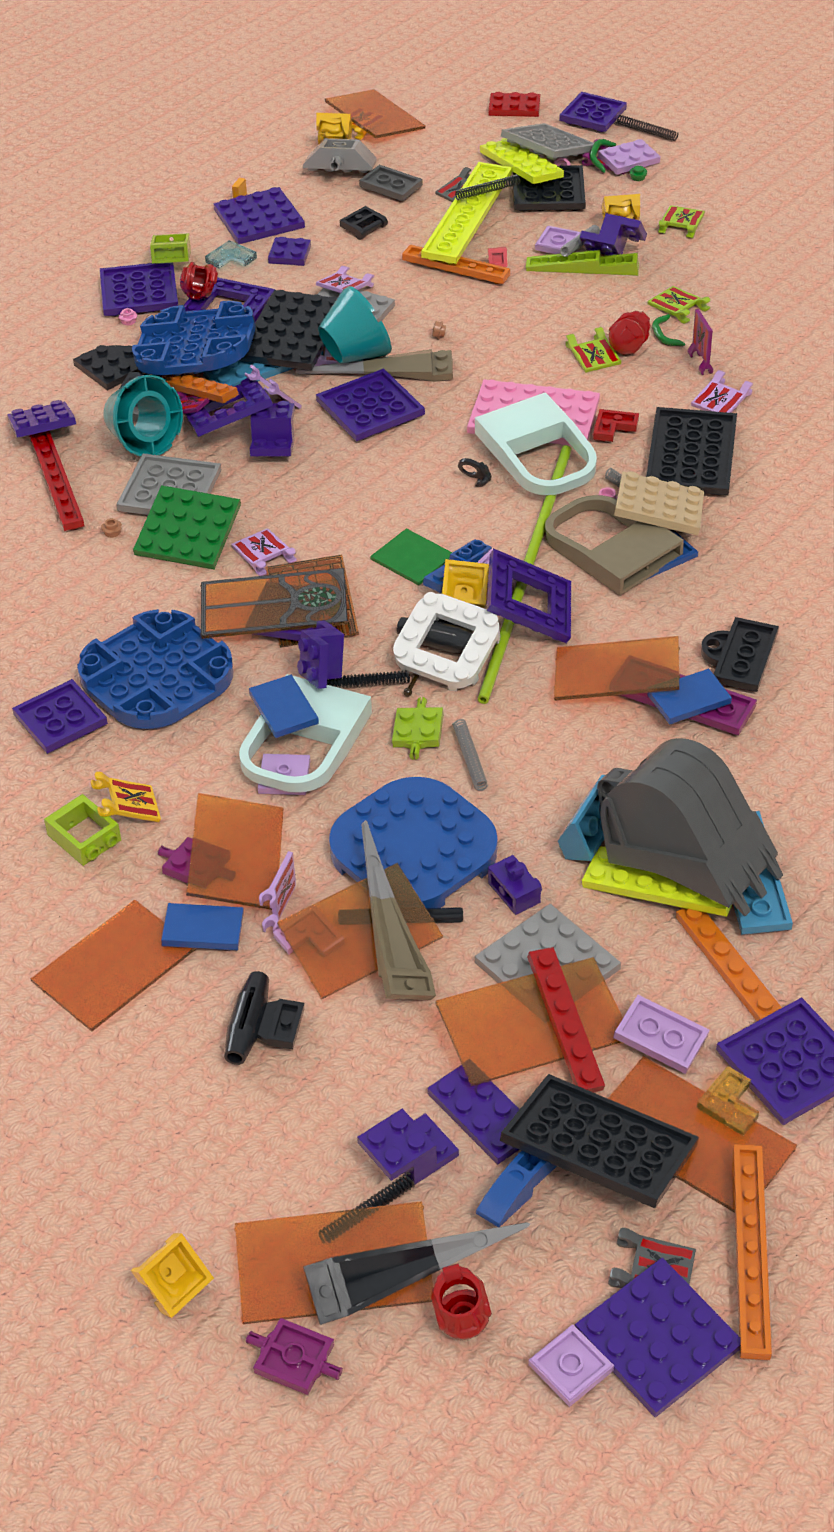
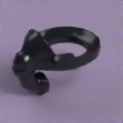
M469 458L459 460L458 468L462 473L472 478H478L475 483L476 487H482L491 481L492 476L487 464L484 465L483 462L479 463ZM463 465L472 466L477 472H468L463 468Z

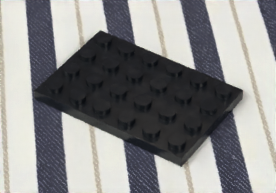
M274 290L255 323L256 328L249 351L239 361L313 370L325 347L320 338L318 327L338 297Z
M656 407L646 477L653 476L665 482L674 481L686 487L695 486L703 490L704 494L729 496L737 413Z
M550 1074L545 1077L504 1128L500 1137L501 1142L513 1148L522 1150L652 1208L657 1207L697 1147L699 1137Z

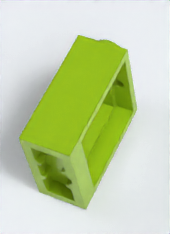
M189 233L153 235L150 244L152 264L189 262L191 253Z
M81 794L44 819L47 835L82 866L96 859L100 854L121 841L119 824L110 816H100L97 811L98 806L84 794ZM90 817L103 829L80 843L67 831Z

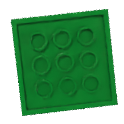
M161 485L133 548L134 555L215 570L240 509V499Z

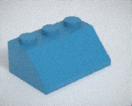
M601 775L588 792L558 840L565 859L591 861L604 841L597 784L605 775Z

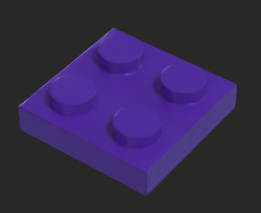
M275 237L268 256V263L304 266L311 248V240Z

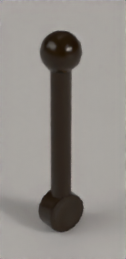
M414 675L408 688L404 689L403 693L405 696L409 697L412 695V689L420 675Z

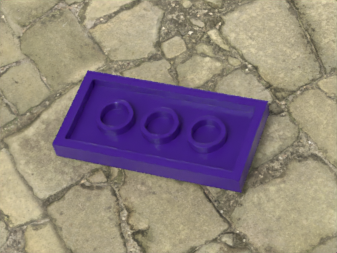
M470 1060L427 1088L428 1095L497 1165L519 1150L501 1142L500 1137L501 1132L520 1109Z

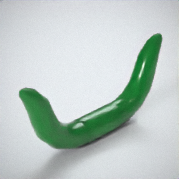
M599 139L592 146L590 160L599 170L605 173L603 164L596 157L600 146L614 147L616 143L606 139Z
M670 314L660 316L653 321L652 329L660 342L671 346H685V343L681 340L666 337L659 326L670 318Z

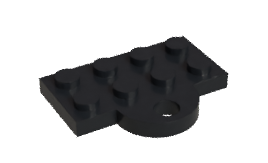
M735 617L730 631H715L704 637L701 645V655L707 663L716 667L714 676L721 684L758 692L778 635L779 626ZM713 645L717 646V648H710L708 646Z

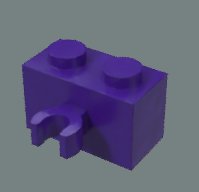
M514 855L488 867V884L515 915L541 903L542 886L537 878H533L528 872L526 865L523 862H519Z

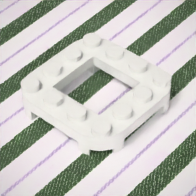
M428 592L416 604L394 643L393 651L396 663L401 671L407 670L408 674L413 672L448 685V690L457 692V689L471 684L474 686L479 680L478 674L495 643L498 644L500 641L498 617L487 611V609L444 594ZM443 619L474 631L457 662L419 649L434 621Z

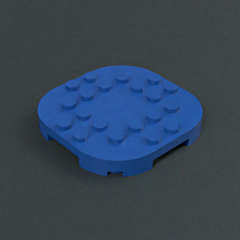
M221 301L218 309L185 312L184 305L163 309L155 315V318L151 315L140 325L141 337L138 344L132 346L135 364L140 371L147 374H173L176 376L183 373L199 374L203 371H211L229 366L239 361L249 351L256 328L253 311L249 306L244 308L242 303L237 301Z
M159 609L132 617L133 624L103 642L95 638L88 643L81 651L80 661L77 664L83 690L116 720L127 726L140 729L165 727L181 720L225 692L231 684L234 673L232 654L226 643L223 641L217 643L209 635H201V629L196 626L195 618L177 610H171V613H159Z
M407 777L384 785L341 814L334 822L329 836L331 859L337 871L341 875L347 873L369 892L361 826L365 820L368 822L383 869L400 909L443 907L445 905V898L477 875L480 878H484L488 874V867L495 864L497 859V831L492 821L451 787L443 782L426 777Z

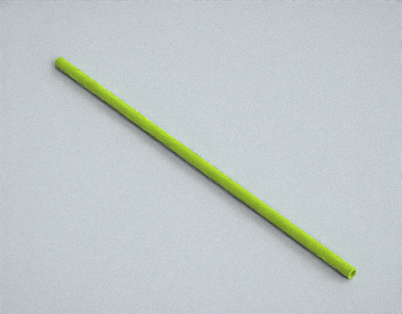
M564 445L562 447L551 480L563 477L572 451L570 446ZM557 494L545 496L524 559L525 562L532 565L535 563L545 532V523L551 514ZM517 581L512 599L522 602L527 584ZM504 618L500 630V641L495 645L478 695V701L482 704L489 702L514 623Z

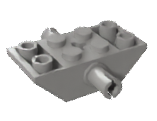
M325 138L308 155L303 168H308L309 171L325 169V171L332 172L340 169L343 172L359 170L361 173H368L372 171L377 157L360 140Z

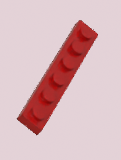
M554 947L530 951L527 958L573 1084L591 1092L602 1091L605 1083Z

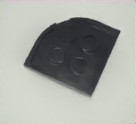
M99 345L96 349L83 353L73 359L75 367L107 391L122 384L129 372L144 373L137 368L132 346Z

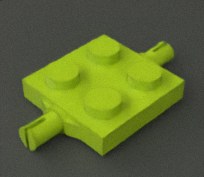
M421 697L417 699L416 708H397L392 737L393 748H409V757L414 760V756L415 760L419 758L420 749L440 746L444 716L443 707L426 708L427 699L422 697V701Z

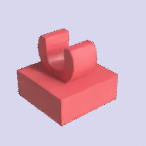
M488 248V263L507 267V248Z

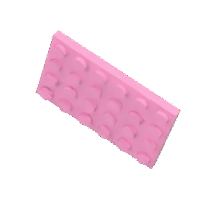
M483 380L467 425V433L475 434V417L546 392L575 423L586 439L589 440L600 401V393L561 389L551 386L544 387L533 384ZM560 438L549 442L553 444L571 446L565 440V438Z

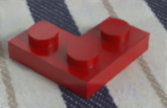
M599 409L593 432V440L613 442L616 430L636 432L639 413Z

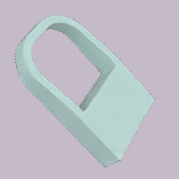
M546 392L475 417V434L513 478L525 490L539 495L560 494L588 483L596 473L597 456L594 448L575 423ZM560 438H565L586 461L587 465L582 470L556 480H543L531 475L517 458L516 454Z
M293 676L318 716L319 724L291 734L331 744L332 747L322 764L312 773L296 777L268 771L254 765L251 762V758L271 733L262 715L259 716L243 741L239 756L242 772L253 782L287 792H307L322 787L331 779L371 716L372 703L371 696L327 685V688L318 689L308 680Z

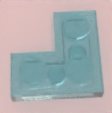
M228 240L206 255L205 262L212 264L216 268L223 267L231 260L246 266L257 259V252Z

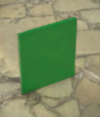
M406 528L372 554L370 560L419 586L423 583L425 576L443 566L445 559L449 560L452 552Z

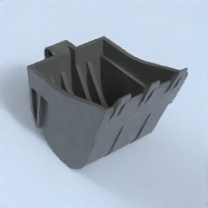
M670 739L659 745L639 764L637 769L613 768L598 782L597 790L601 807V823L609 863L662 875L728 908L734 904L744 916L748 915L750 908L742 893L749 885L760 898L767 894L759 876L762 871L767 868L777 880H780L783 876L775 858L778 852L756 811H751L724 761L705 745L689 739Z

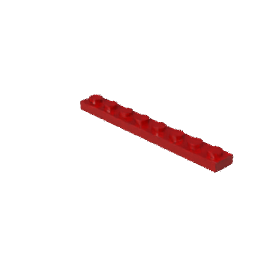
M50 431L29 435L63 530L67 531L84 527L83 517Z

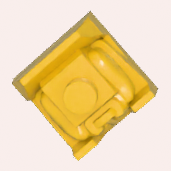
M316 113L318 144L325 138L352 139L351 114Z
M640 194L604 196L601 205L603 221L606 213L639 220Z
M445 559L442 594L484 608L486 605L489 564Z
M173 1233L165 1241L166 1245L153 1253L141 1266L130 1270L138 1282L148 1287L152 1296L156 1298L154 1304L159 1311L170 1318L175 1316L214 1279L182 1233Z

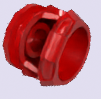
M190 262L187 267H183L180 287L184 294L193 300L208 298L212 293L214 284L217 283L218 272L216 267L212 264L197 266L195 262Z
M643 311L622 314L609 328L608 339L611 347L620 354H634L649 337L650 318Z
M459 1263L443 1267V1271L436 1278L431 1293L439 1330L444 1331L445 1334L457 1340L474 1338L483 1332L489 1322V1317L492 1315L484 1283L468 1268L459 1266ZM464 1284L474 1289L456 1290L443 1298L446 1290L454 1285Z

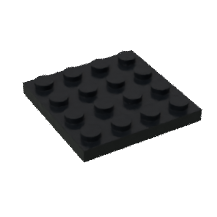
M583 165L557 166L564 170V177L532 184L519 176L520 185L513 186L514 210L561 211L572 209L577 211L586 209Z

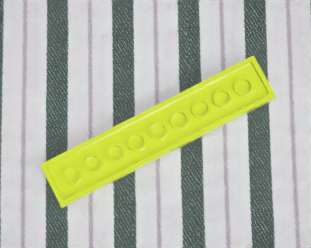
M478 162L462 188L510 177L512 167ZM502 189L482 193V195L467 197L462 200L459 199V201L455 198L422 249L421 258L457 264Z

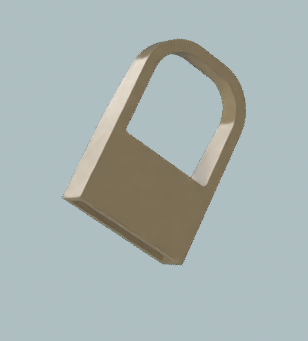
M592 495L581 497L553 512L545 523V538L549 546L620 596L656 574L660 568L683 554L684 540L667 528L614 516L617 499L609 496ZM590 510L605 512L628 527L592 550L555 530L557 526L578 513Z

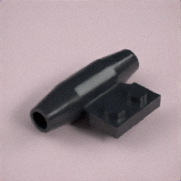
M401 617L397 624L398 635L409 617ZM439 619L434 621L421 645L462 654L473 634V630Z
M260 971L251 972L236 998L227 1027L225 1060L234 1065L243 1064L257 1038L267 1043L268 1046L293 1050L304 1013L305 1003L285 999L268 1002L269 977Z

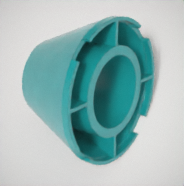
M352 286L342 290L318 327V332L324 346L340 364L386 356L392 350L391 341L382 320L380 322L376 320L372 313L375 309Z
M142 375L130 380L108 398L104 406L103 417L107 428L130 453L140 457L142 454L159 456L172 447L171 443L176 435H179L183 422V409L178 393L165 379L154 375ZM137 404L139 415L137 423L134 426L133 410L135 405Z

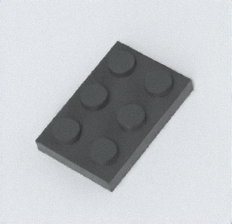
M378 165L359 180V185L369 191L395 198L398 201H404L423 185V180Z

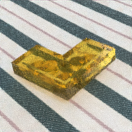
M729 1066L725 1068L697 1101V1108L742 1136L745 1135L759 1117L758 1110L739 1100L749 1088L751 1079Z

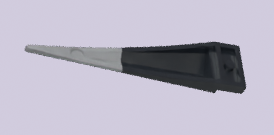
M525 1222L334 1256L305 1265L303 1269L319 1324L322 1325L349 1316L441 1270L443 1267H447L529 1227L530 1223Z

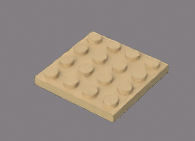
M622 472L614 516L698 536L701 525L704 491L695 486H682L674 481H661L653 476H640L636 472Z

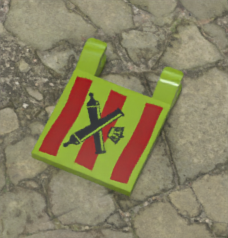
M670 205L663 219L659 221L658 233L665 234L668 226L687 228L686 237L694 238L696 229L705 211Z
M672 286L648 300V305L675 316L681 323L685 324L690 321L686 317L690 314L688 309L697 305L702 311H707L710 309V306L706 304L710 302V298H700Z
M602 327L595 328V340L577 344L574 334L566 335L568 340L566 341V347L571 349L585 373L621 364L620 358L611 347Z

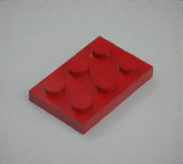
M518 92L491 93L489 116L539 117L541 94L534 92L528 94Z

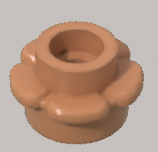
M435 321L432 336L437 337V340H439L440 336L444 337L446 325H443V321Z
M110 518L105 521V524L101 525V530L104 531L107 537H117L121 533L122 524L120 521Z

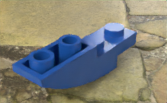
M474 539L451 553L449 560L477 563L492 547L484 544L481 540ZM445 564L425 576L423 585L442 593Z
M521 1151L494 1182L476 1209V1214L493 1225L500 1227L533 1196V1188L557 1166Z

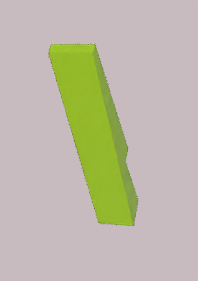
M600 250L573 252L567 257L561 254L527 257L526 271L639 276L638 253L601 256Z

